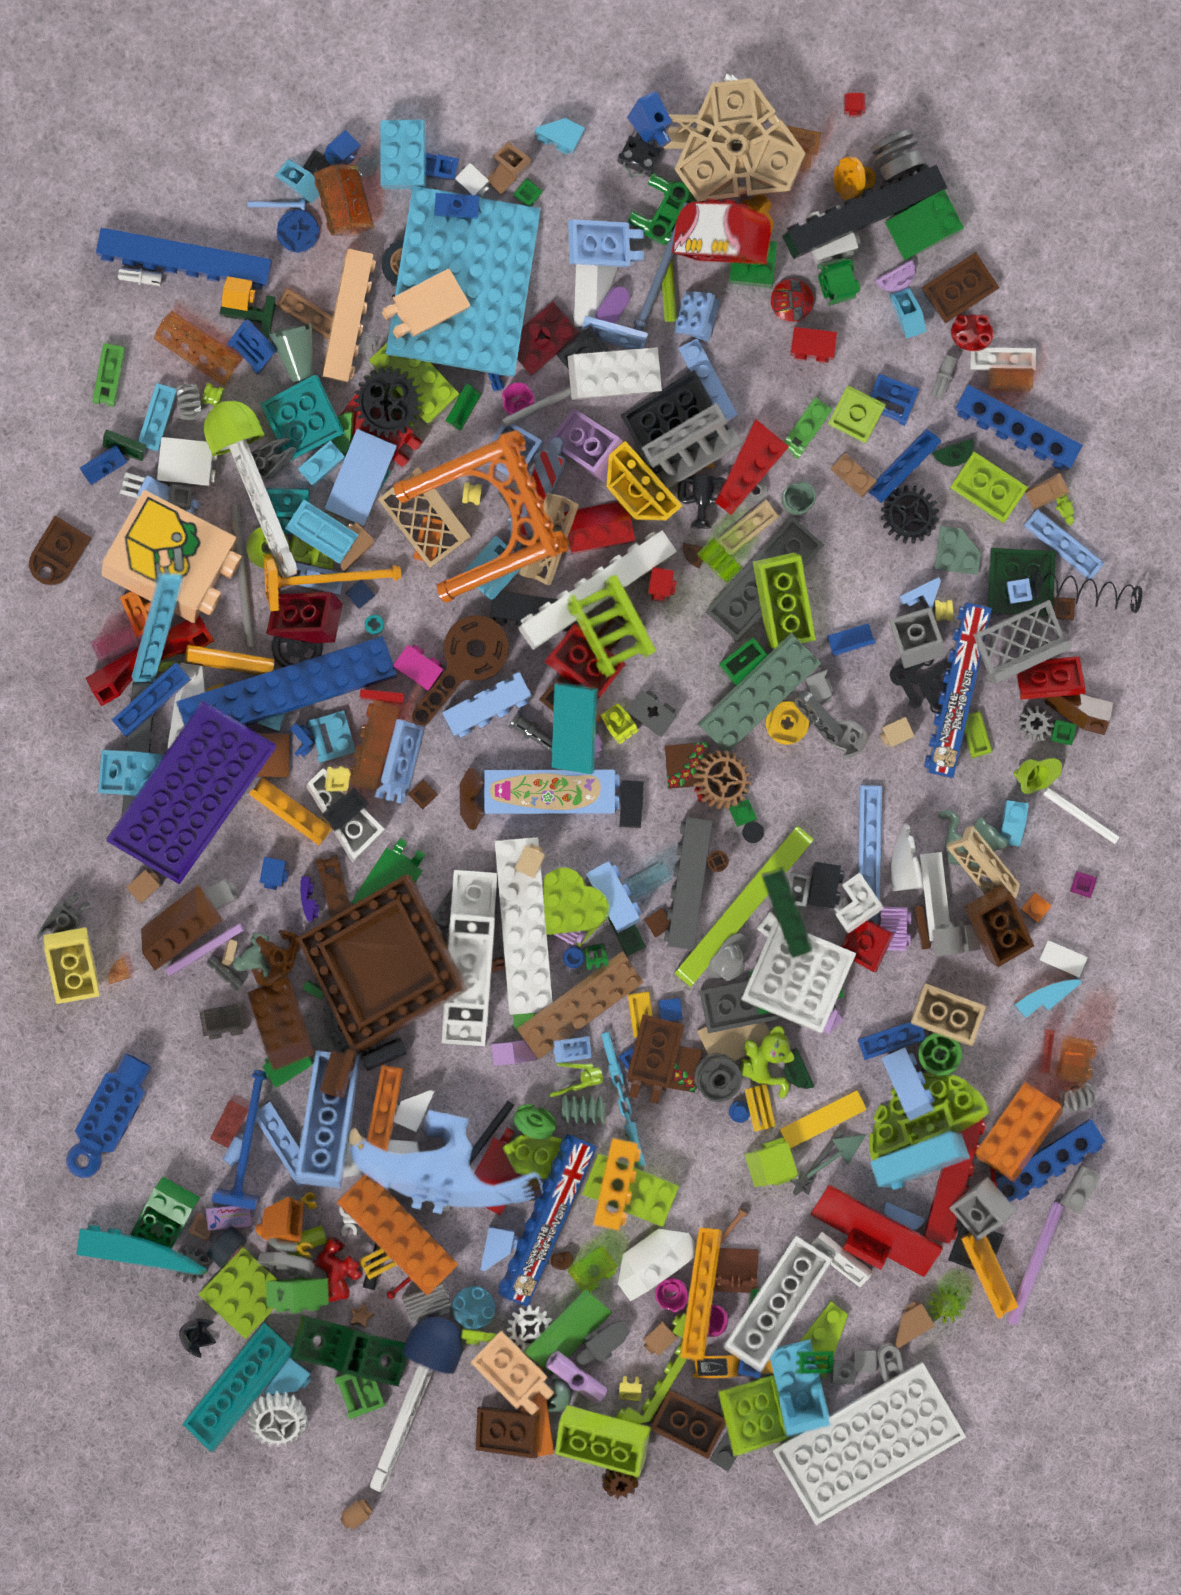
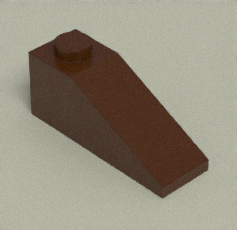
M1083 694L1047 697L1044 702L1083 730L1105 735L1111 719L1113 702Z

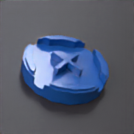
M290 210L278 221L277 238L288 251L295 253L306 252L313 248L318 241L320 233L319 224L309 212Z

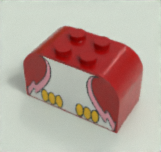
M706 199L705 202H692L687 204L679 213L672 253L702 262L767 263L771 224L763 213L749 209V206L745 204H735L736 201L723 199L722 203H718L719 201L715 199Z

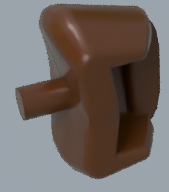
M570 1251L554 1254L551 1257V1265L557 1270L568 1269L574 1262Z

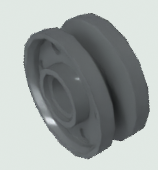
M709 1054L702 1058L695 1067L693 1075L695 1084L702 1095L710 1101H727L734 1097L741 1088V1071L733 1059L726 1054ZM722 1074L719 1080L714 1081L715 1076Z

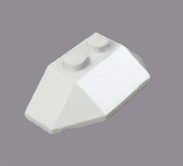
M657 1229L623 1253L618 1285L630 1301L636 1299L693 1259L697 1244L689 1233Z

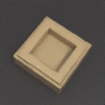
M230 939L226 943L221 961L222 965L229 966L233 962L238 944L237 941Z

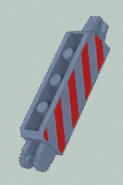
M559 436L550 440L551 442L547 449L544 448L541 449V452H536L532 462L535 464L533 471H528L529 476H532L535 481L537 495L542 498L543 502L547 493L554 494L566 465L565 458L561 456L564 440ZM524 503L522 508L523 514L520 515V518L531 517ZM510 513L509 518H508V520H507V523L510 524L509 527H508V529L510 530V533H509L507 545L509 544L510 539H511V535H512V516H511V513ZM523 522L520 534L525 538L531 537L534 532L531 524ZM518 541L514 549L520 550L523 544Z

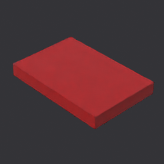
M1079 656L1047 659L1016 674L1020 700L1086 693Z

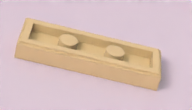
M766 499L716 541L730 557L779 518L780 515Z

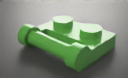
M347 1374L334 1378L335 1383L339 1385L347 1406L349 1419L385 1406L376 1381ZM350 1379L354 1383L362 1407L356 1408L347 1381Z

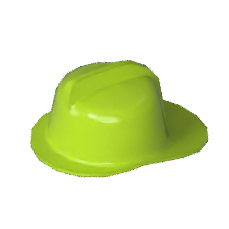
M1056 758L1042 761L1028 759L1013 774L1021 784L1022 792L1024 794H1032L1049 787L1061 775L1062 763Z

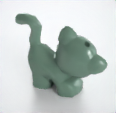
M940 811L939 817L941 819L951 820L945 840L949 864L960 865L947 848L948 843L963 838L956 833L960 819L953 811ZM980 817L975 821L974 828L994 852L1004 849L1008 845V840L1001 836L984 818ZM964 846L957 848L960 852L968 854ZM969 861L971 866L980 868L978 863Z

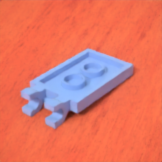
M574 219L568 221L570 264L629 267L630 262L644 260V251H630V241L643 239V230L629 229V223Z
M396 719L381 783L384 784L377 789L375 797L383 799L384 793L387 792L385 800L393 802L395 795H397L396 802L405 803V791L410 789L425 727Z

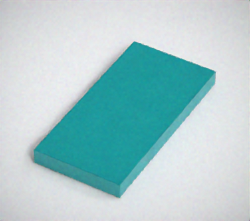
M559 682L555 684L551 768L585 774L594 773L598 689Z

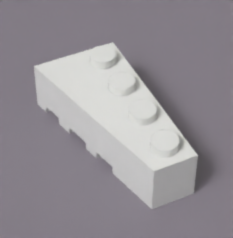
M187 663L180 664L191 678V681L176 693L167 749H169L184 727L176 701L207 692L205 668L203 666Z
M324 768L307 784V789L322 813L348 793L347 791H326L325 780L327 771ZM363 809L334 833L353 863L383 834L385 829Z

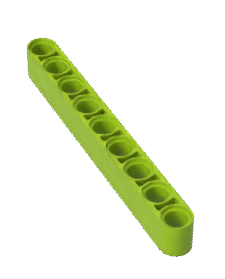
M797 825L674 974L691 987L708 968L711 959L724 942L738 932L768 896L762 879V873L782 866L785 873H787L814 839Z

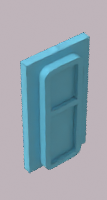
M306 500L302 501L285 528L339 564L348 551L351 550V546L359 536Z

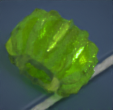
M947 1286L946 1293H944L942 1287H939L938 1290L941 1295L938 1296L935 1292L931 1294L936 1298V1301L928 1300L930 1305H935V1307L929 1309V1312H937L934 1316L935 1320L942 1316V1323H946L947 1317H949L953 1323L955 1322L954 1314L959 1318L962 1317L958 1309L965 1310V1306L958 1303L963 1302L965 1299L963 1296L956 1298L959 1295V1290L957 1289L951 1295L952 1289L950 1286ZM948 1299L951 1300L950 1305L952 1307L949 1310L947 1308L943 1310L942 1302L944 1300L948 1302Z

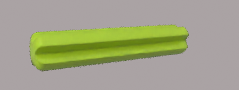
M672 259L662 281L664 320L666 322H675L677 320Z

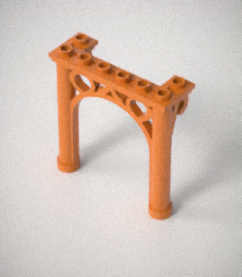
M518 430L502 434L498 440L411 479L394 483V492L401 503H405L414 497L459 477L467 475L478 476L491 482L502 493L508 503L512 516V535L507 548L496 559L451 579L437 583L438 594L444 603H448L458 595L550 555L553 557L569 550L567 537L562 534L561 530L553 532V523L550 517L546 516L543 509L544 502L537 495L535 481L532 476H529L526 469L527 462L519 453L525 451L526 448L524 446L525 439ZM492 462L489 466V473L476 469ZM499 463H503L507 467L509 472L507 481H502L496 477V466ZM515 480L520 493L515 492L513 488L508 489L506 486ZM524 503L531 517L520 518V515L523 514L522 508ZM523 522L531 524L534 530L533 539H526L520 534ZM518 541L528 545L523 549L513 552Z

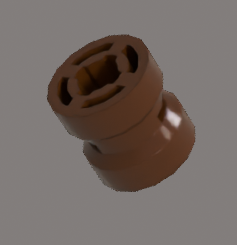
M713 851L707 857V865L714 872H721L728 866L729 859L723 851Z

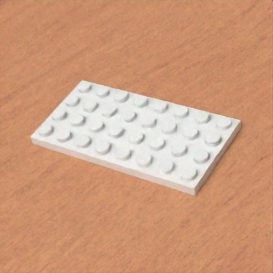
M921 1361L829 1415L830 1426L798 1433L774 1447L772 1451L815 1525L956 1444L966 1438Z

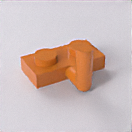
M131 591L119 598L138 637L143 635L151 601L147 603L144 597Z

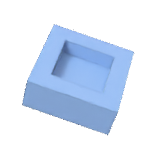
M1029 578L1007 582L1010 604L1032 600Z

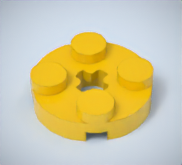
M785 701L779 703L766 716L765 726L768 735L775 742L791 745L799 742L806 735L809 728V720L796 707L794 702ZM789 717L790 721L793 722V727L789 726L788 729H784L781 720Z

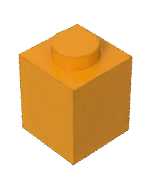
M227 276L223 287L222 307L247 311L249 304L254 303L255 290H252L253 281Z

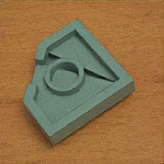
M940 526L934 569L978 575L981 553L966 533L959 528Z

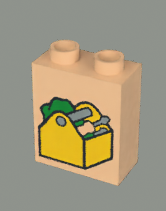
M143 490L102 561V576L152 602L159 574H180L182 582L173 613L195 623L201 611L209 616L213 613L222 595V592L214 589L221 575L231 579L239 567L242 556L234 552L237 537Z

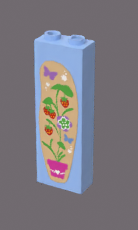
M484 770V814H615V809H619V796H615V787H619V774H615V770H594L593 774L568 770Z

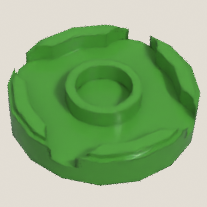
M524 1104L518 1107L513 1119L514 1124L522 1133L536 1139H547L553 1135L556 1120L549 1111L542 1107L539 1109L534 1108L535 1105Z

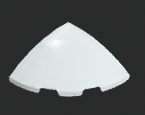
M908 823L902 825L893 849L890 876L892 891L922 887L917 858L912 855V853H915L913 837L909 836L910 827Z

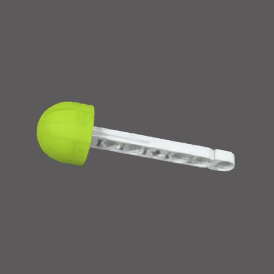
M225 401L219 403L209 411L204 422V435L212 456H218L229 452L232 453L280 574L286 578L297 573L296 563L292 553L289 551L288 543L248 446L264 436L262 427L259 424L260 422L255 413L241 402Z

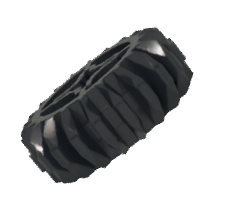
M908 485L904 486V493H902L899 487L896 488L897 496L891 493L889 497L892 501L885 499L883 502L889 507L881 508L882 512L887 513V515L881 516V520H888V523H885L883 528L885 529L890 526L892 529L888 532V535L890 536L896 532L897 535L894 540L898 541L900 536H903L902 541L904 544L907 543L908 537H911V543L915 544L916 536L922 542L924 540L922 533L929 537L931 533L928 528L931 530L936 529V526L931 521H939L938 517L933 516V514L939 513V509H932V506L936 505L937 502L932 501L929 503L928 501L932 494L929 493L924 497V488L919 493H916L917 486L915 485L912 488V492H909ZM905 497L915 498L913 503L907 507L896 504L898 500ZM920 502L926 507L927 520L918 513ZM915 505L913 510L915 519L911 517L905 524L907 514L904 513L905 510L909 511ZM892 510L897 511L902 517L900 527L893 520ZM912 522L924 526L915 532L905 531L908 524Z

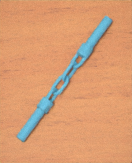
M601 1033L609 1062L608 1068L612 1083L618 1088L620 1095L618 1099L620 1112L627 1120V1124L624 1125L626 1133L630 1138V1142L638 1143L637 1148L641 1149L636 1122H631L630 1120L632 1107L629 1098L624 1096L623 1093L624 1078L620 1064L616 1059L610 1033ZM619 1075L621 1082L618 1081L616 1084L614 1076ZM626 1100L629 1112L625 1111L624 1113L621 1101L625 1102ZM642 1150L639 1162H636L637 1167L646 1165Z

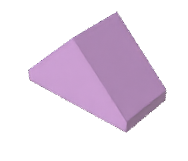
M525 1040L491 1044L494 1066L537 1060L536 1055Z

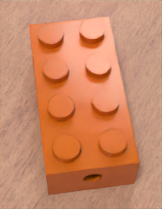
M1025 1082L975 1152L977 1158L1012 1182H1015L1063 1113L1061 1105Z

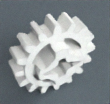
M528 1305L527 1310H524L521 1306L519 1314L516 1312L512 1313L515 1319L508 1320V1323L512 1325V1327L507 1328V1332H512L509 1339H515L514 1344L516 1346L520 1344L522 1352L532 1344L524 1341L527 1339L536 1340L542 1334L539 1331V1325L544 1322L546 1330L550 1326L548 1323L552 1321L551 1317H545L547 1314L546 1310L542 1313L539 1312L540 1306H537L535 1310H532L531 1305ZM529 1314L536 1315L534 1319H526L523 1316ZM517 1323L521 1326L522 1330L519 1336L516 1333ZM536 1323L534 1327L535 1333L529 1332L525 1335L527 1329L525 1325L531 1326Z

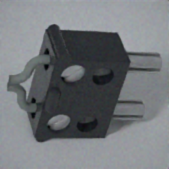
M636 130L633 136L629 135L622 153L618 154L617 162L623 165L624 170L628 172L627 176L631 178L636 175L651 177L661 149L656 139L653 145L640 140L641 136ZM629 168H631V169H633V170H635V171H637V172H634V173L631 174V171H630Z

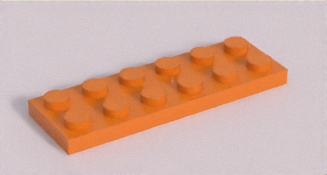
M365 1173L336 1201L427 1296L459 1265L381 1184Z

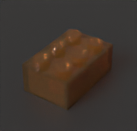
M332 165L313 173L315 186L321 199L320 204L327 220L326 226L331 236H354L375 228L357 165Z

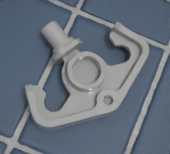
M261 1252L257 1261L259 1265L267 1267L269 1270H273V1267L277 1265V1270L299 1277H304L306 1272L308 1276H312L315 1263L307 1259L278 1252Z

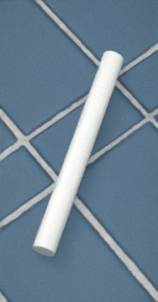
M1047 788L1043 795L1112 843L1115 844L1118 841L1119 836Z

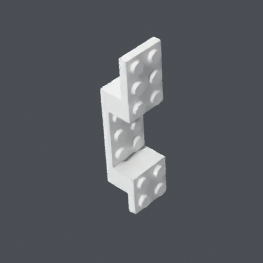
M454 870L448 950L468 991L444 1004L442 1043L485 1046L497 873Z

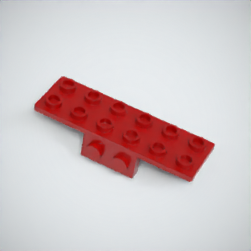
M831 1185L827 1186L811 1211V1216L848 1235L843 1250L880 1270L888 1257L925 1277L943 1250V1247Z

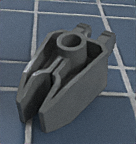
M290 438L272 441L251 452L261 478H274L293 458L296 447H290L282 452V448L290 441Z
M77 892L67 902L59 901L41 926L37 939L46 931L53 930L52 933L74 930L81 923V914L90 904L87 901L83 902L76 911L71 904L75 903L79 898L80 894Z
M623 1321L614 1322L606 1325L598 1332L593 1330L584 1337L586 1341L583 1342L585 1347L574 1357L577 1364L585 1365L593 1359L596 1361L601 1360V1362L609 1359L613 1355L611 1352L624 1343L630 1333Z

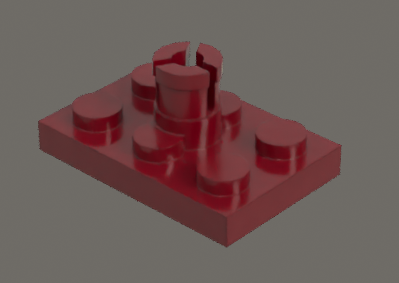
M554 302L550 303L522 327L517 360L530 376L556 356L555 353L579 333Z

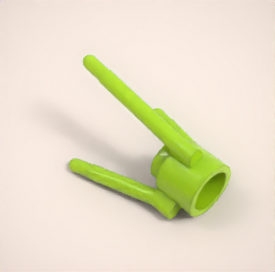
M557 1062V1066L585 1070L580 1075L582 1083L552 1092L550 1097L601 1084L603 1081L602 1071L599 1067L593 1068L592 1063Z

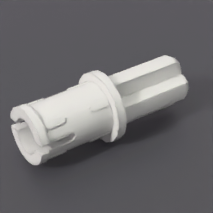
M119 268L118 279L138 282V285L143 283L160 286L161 272L146 271L143 268H140V270Z

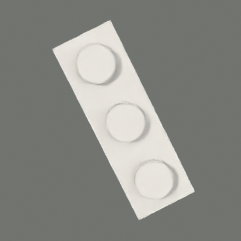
M985 348L980 351H970V370L1035 371L1036 348Z
M823 1232L810 1244L831 1258L832 1263L830 1265L859 1287L873 1274V1271L865 1264L861 1263L849 1252L843 1250L840 1245Z

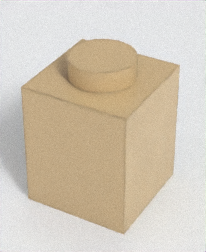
M906 717L882 727V733L879 734L884 746L888 744L889 748L915 737Z
M531 844L530 847L525 846L515 870L535 879L545 857V854L542 853L543 849L534 844Z

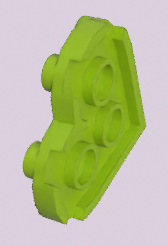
M561 867L545 875L542 888L546 935L593 930L599 928L605 922L610 909L607 897L599 889L586 886L583 877L577 871Z

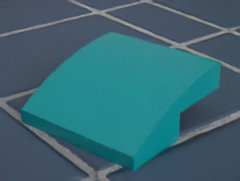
M266 488L282 531L285 534H292L285 528L302 501L306 500L309 502V488Z

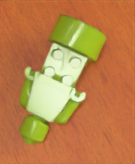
M1067 494L1056 499L1058 505L1056 509L1063 518L1066 517V524L1072 525L1075 521L1073 516H1071L1074 513L1072 501L1069 502Z

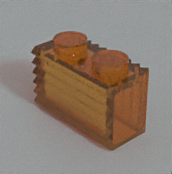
M989 368L987 390L989 392L991 390L993 392H999L1000 390L1002 392L1004 390L1006 392H1016L1018 390L1019 392L1027 391L1029 393L1033 388L1032 368Z

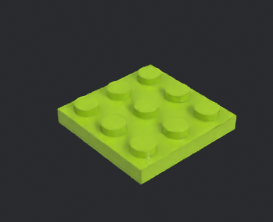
M242 1247L198 1295L246 1339L275 1309L267 1308L266 1281L278 1279L266 1267L257 1263L258 1260L246 1248Z
M774 1375L761 1377L719 1391L734 1456L790 1438V1436H787L779 1391Z

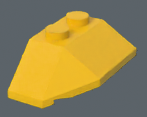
M626 441L609 454L606 488L635 520L666 521L683 506Z

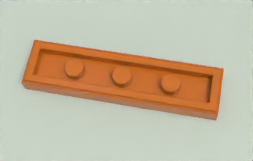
M382 1065L366 1142L388 1152L404 1069Z

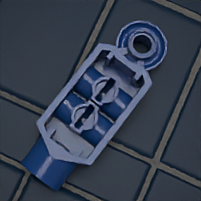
M125 1053L115 1072L105 1073L75 1129L80 1142L72 1146L66 1156V1165L74 1176L89 1178L95 1175L101 1167V1153L113 1152L117 1149L146 1095L142 1085L152 1068L149 1064ZM80 1155L87 1156L89 1160L87 1166L83 1167L78 1163Z

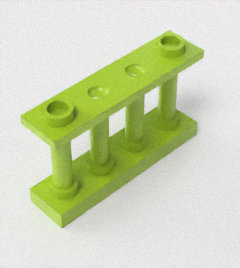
M617 574L608 577L604 581L606 584L604 585L605 588L579 601L575 595L567 599V609L578 621L598 660L597 666L602 674L605 673L606 677L611 676L615 672L613 666L637 654L647 658L656 652ZM606 596L613 597L616 603L614 608L587 620L582 608ZM617 615L623 616L626 622L624 627L597 639L592 629L593 627ZM628 634L634 637L636 641L635 646L609 659L607 658L602 647Z

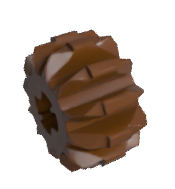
M606 1468V1473L602 1474V1486L607 1491L609 1497L615 1495L617 1500L620 1496H624L627 1499L628 1493L634 1494L635 1488L639 1485L638 1477Z

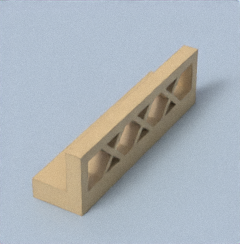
M669 114L671 121L678 122L681 126L667 129L666 132L671 142L664 146V149H684L691 130L695 132L696 128L690 125L696 121L698 115ZM705 128L703 136L708 137L711 129ZM734 141L732 149L741 150L743 146L742 141Z
M547 493L543 509L546 516L550 517L553 523L552 530L556 532L557 527L561 525L562 534L568 538L579 504L561 495ZM565 504H568L570 509L568 514L564 516L563 510ZM562 553L553 557L548 556L521 568L519 575L551 585ZM547 565L548 572L546 578L541 576L543 567Z
M973 825L965 828L963 838L948 843V850L984 894L1002 885L1012 893L1014 900H1016L1020 887L1019 882ZM964 846L968 854L960 852L957 848ZM968 861L978 863L980 868L971 866ZM980 876L990 878L992 883L983 881Z

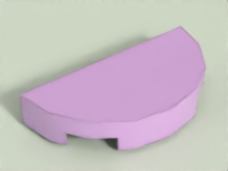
M913 259L876 279L875 282L887 291L897 292L905 289L911 284L915 276Z

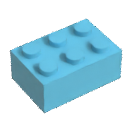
M380 120L381 187L383 189H412L413 186L426 188L425 121Z

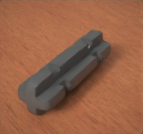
M212 955L207 960V965L211 969L214 968V972L226 983L229 982V986L237 991L244 984V981L239 976L236 977V973L228 966L222 965L220 958Z

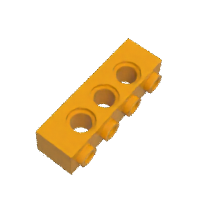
M612 1138L593 1225L619 1230L620 1225H625L627 1213H623L625 1204L629 1205L632 1192L628 1191L629 1183H634L636 1170H633L634 1161L639 1162L641 1149L637 1148L638 1143ZM620 1157L627 1158L629 1161L628 1167L625 1169L618 1168L616 1165L617 1159ZM619 1178L623 1180L624 1187L621 1190H614L611 1183L614 1179ZM610 1200H616L619 1203L617 1211L611 1212L607 1209L606 1205Z

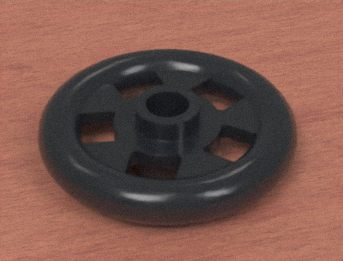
M273 636L272 639L273 657L282 668L295 664L289 662L290 656L299 657V662L309 660L304 656L308 648L314 650L310 659L321 656L323 653V643H307L306 641ZM299 642L301 644V648L299 650H294V643ZM280 643H287L286 648L288 652L281 653Z

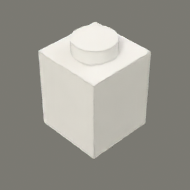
M471 163L455 178L456 182L469 195L482 198L489 190L487 187L489 180Z

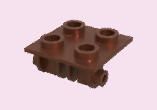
M720 1248L714 1291L750 1293V1290H753V1288L757 1289L759 1250Z

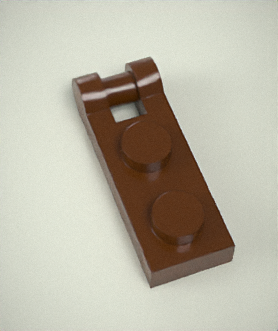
M337 854L325 860L322 858L316 859L330 917L350 907ZM333 867L335 873L326 874L325 868Z

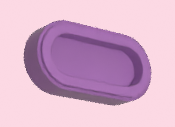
M620 286L612 287L596 310L595 319L615 324L629 302V292Z

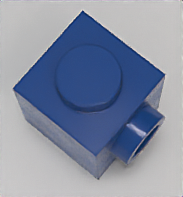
M345 130L327 145L324 155L331 165H335L340 169L344 164L349 166L355 160V155L361 145Z
M264 857L259 883H264V888L276 890L277 886L282 887L283 883H287L289 870H285L287 861Z

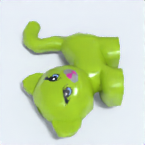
M776 1026L763 1038L760 1047L753 1040L746 1039L744 1051L750 1058H742L739 1069L742 1072V1076L751 1078L757 1083L771 1086L780 1085L781 1089L778 1096L785 1098L789 1093L790 1084L784 1077H771L768 1062L775 1064L780 1062L789 1063L794 1060V1054L790 1050L791 1046L784 1035L783 1027Z

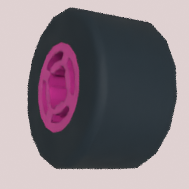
M230 1226L213 1243L206 1255L220 1268H223L240 1251L247 1238L235 1227Z

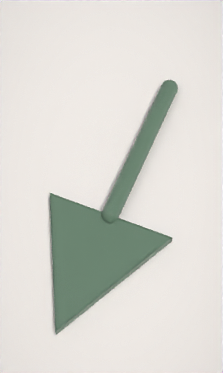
M866 1134L833 1139L839 1152L809 1172L807 1177L810 1178L841 1155L847 1165H849Z

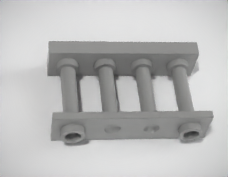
M716 403L645 445L642 449L652 467L658 464L662 466L663 470L659 473L669 489L743 444L734 427L726 430L723 426L728 422ZM716 430L719 436L708 442L705 436ZM697 441L701 447L689 453L686 447ZM679 453L682 458L670 464L667 459Z

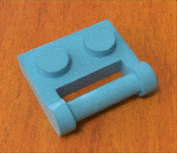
M345 711L307 721L308 728H311L319 754L317 757L319 763L356 753ZM324 723L326 724L333 752L328 754L319 725Z

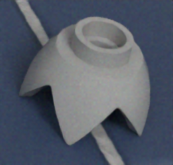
M837 721L844 731V736L837 744L830 743V745L846 751L843 759L857 755L868 742L867 732L854 721Z

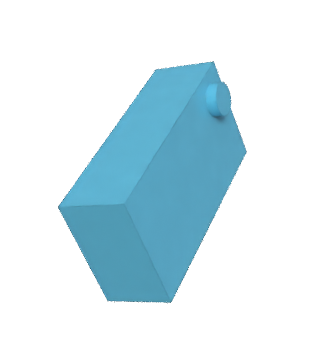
M948 1132L876 1159L870 1163L878 1186L897 1190L905 1187V1182L967 1160L970 1157L962 1134Z

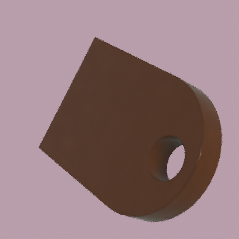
M54 516L31 553L29 559L31 574L37 581L45 585H58L64 582L70 576L92 538L59 517ZM49 567L51 569V576L48 579L40 577L39 572L41 568Z

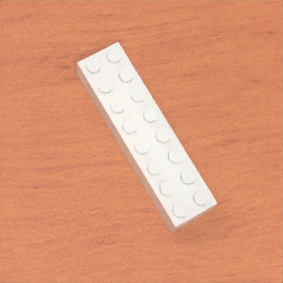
M538 837L495 841L510 1015L540 1012L553 1003L541 866L535 879L515 870L525 846L530 847L531 844L539 847Z

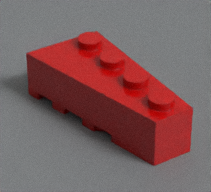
M757 419L751 425L715 500V503L731 516L789 448L786 443Z

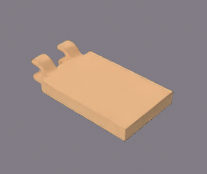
M448 268L393 297L392 301L394 304L384 308L382 314L386 320L397 314L403 324L396 326L392 331L396 339L409 332L415 337L467 310L471 305Z
M502 1331L470 1362L516 1409L522 1404L531 1415L539 1409L531 1400L538 1391L546 1399H549L554 1393L544 1383L548 1377Z

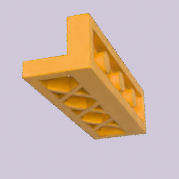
M264 777L249 793L250 796L319 846L332 830L328 824Z
M970 1232L963 1235L962 1242L997 1319L1004 1317L1005 1313L1019 1306L987 1235L978 1241Z

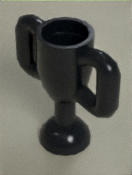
M693 475V477L689 476L678 483V500L683 504L696 502L698 505L697 519L691 523V528L712 529L711 523L706 520V507L709 503L718 505L715 503L716 498L713 497L714 486L721 484L722 487L725 478H715V476ZM687 482L693 485V496L686 498Z

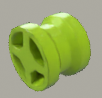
M207 383L201 403L205 405L209 403L215 407L221 403L225 389L222 387L215 388L212 384Z

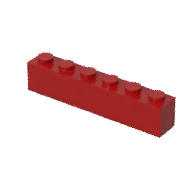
M984 1118L959 1132L962 1134L970 1158L945 1167L940 1171L923 1234L926 1238L950 1244L951 1240L956 1238L958 1228L955 1227L958 1218L949 1207L969 1190V1185H966L968 1176L972 1177L975 1165L972 1164L973 1156H977L975 1152L980 1147V1143H977L979 1134L983 1135L986 1122H983Z

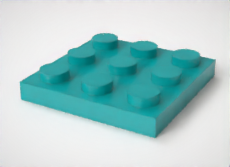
M313 375L260 403L276 439L290 438V441L282 448V452L290 447H296V452L290 462L345 434L318 375Z

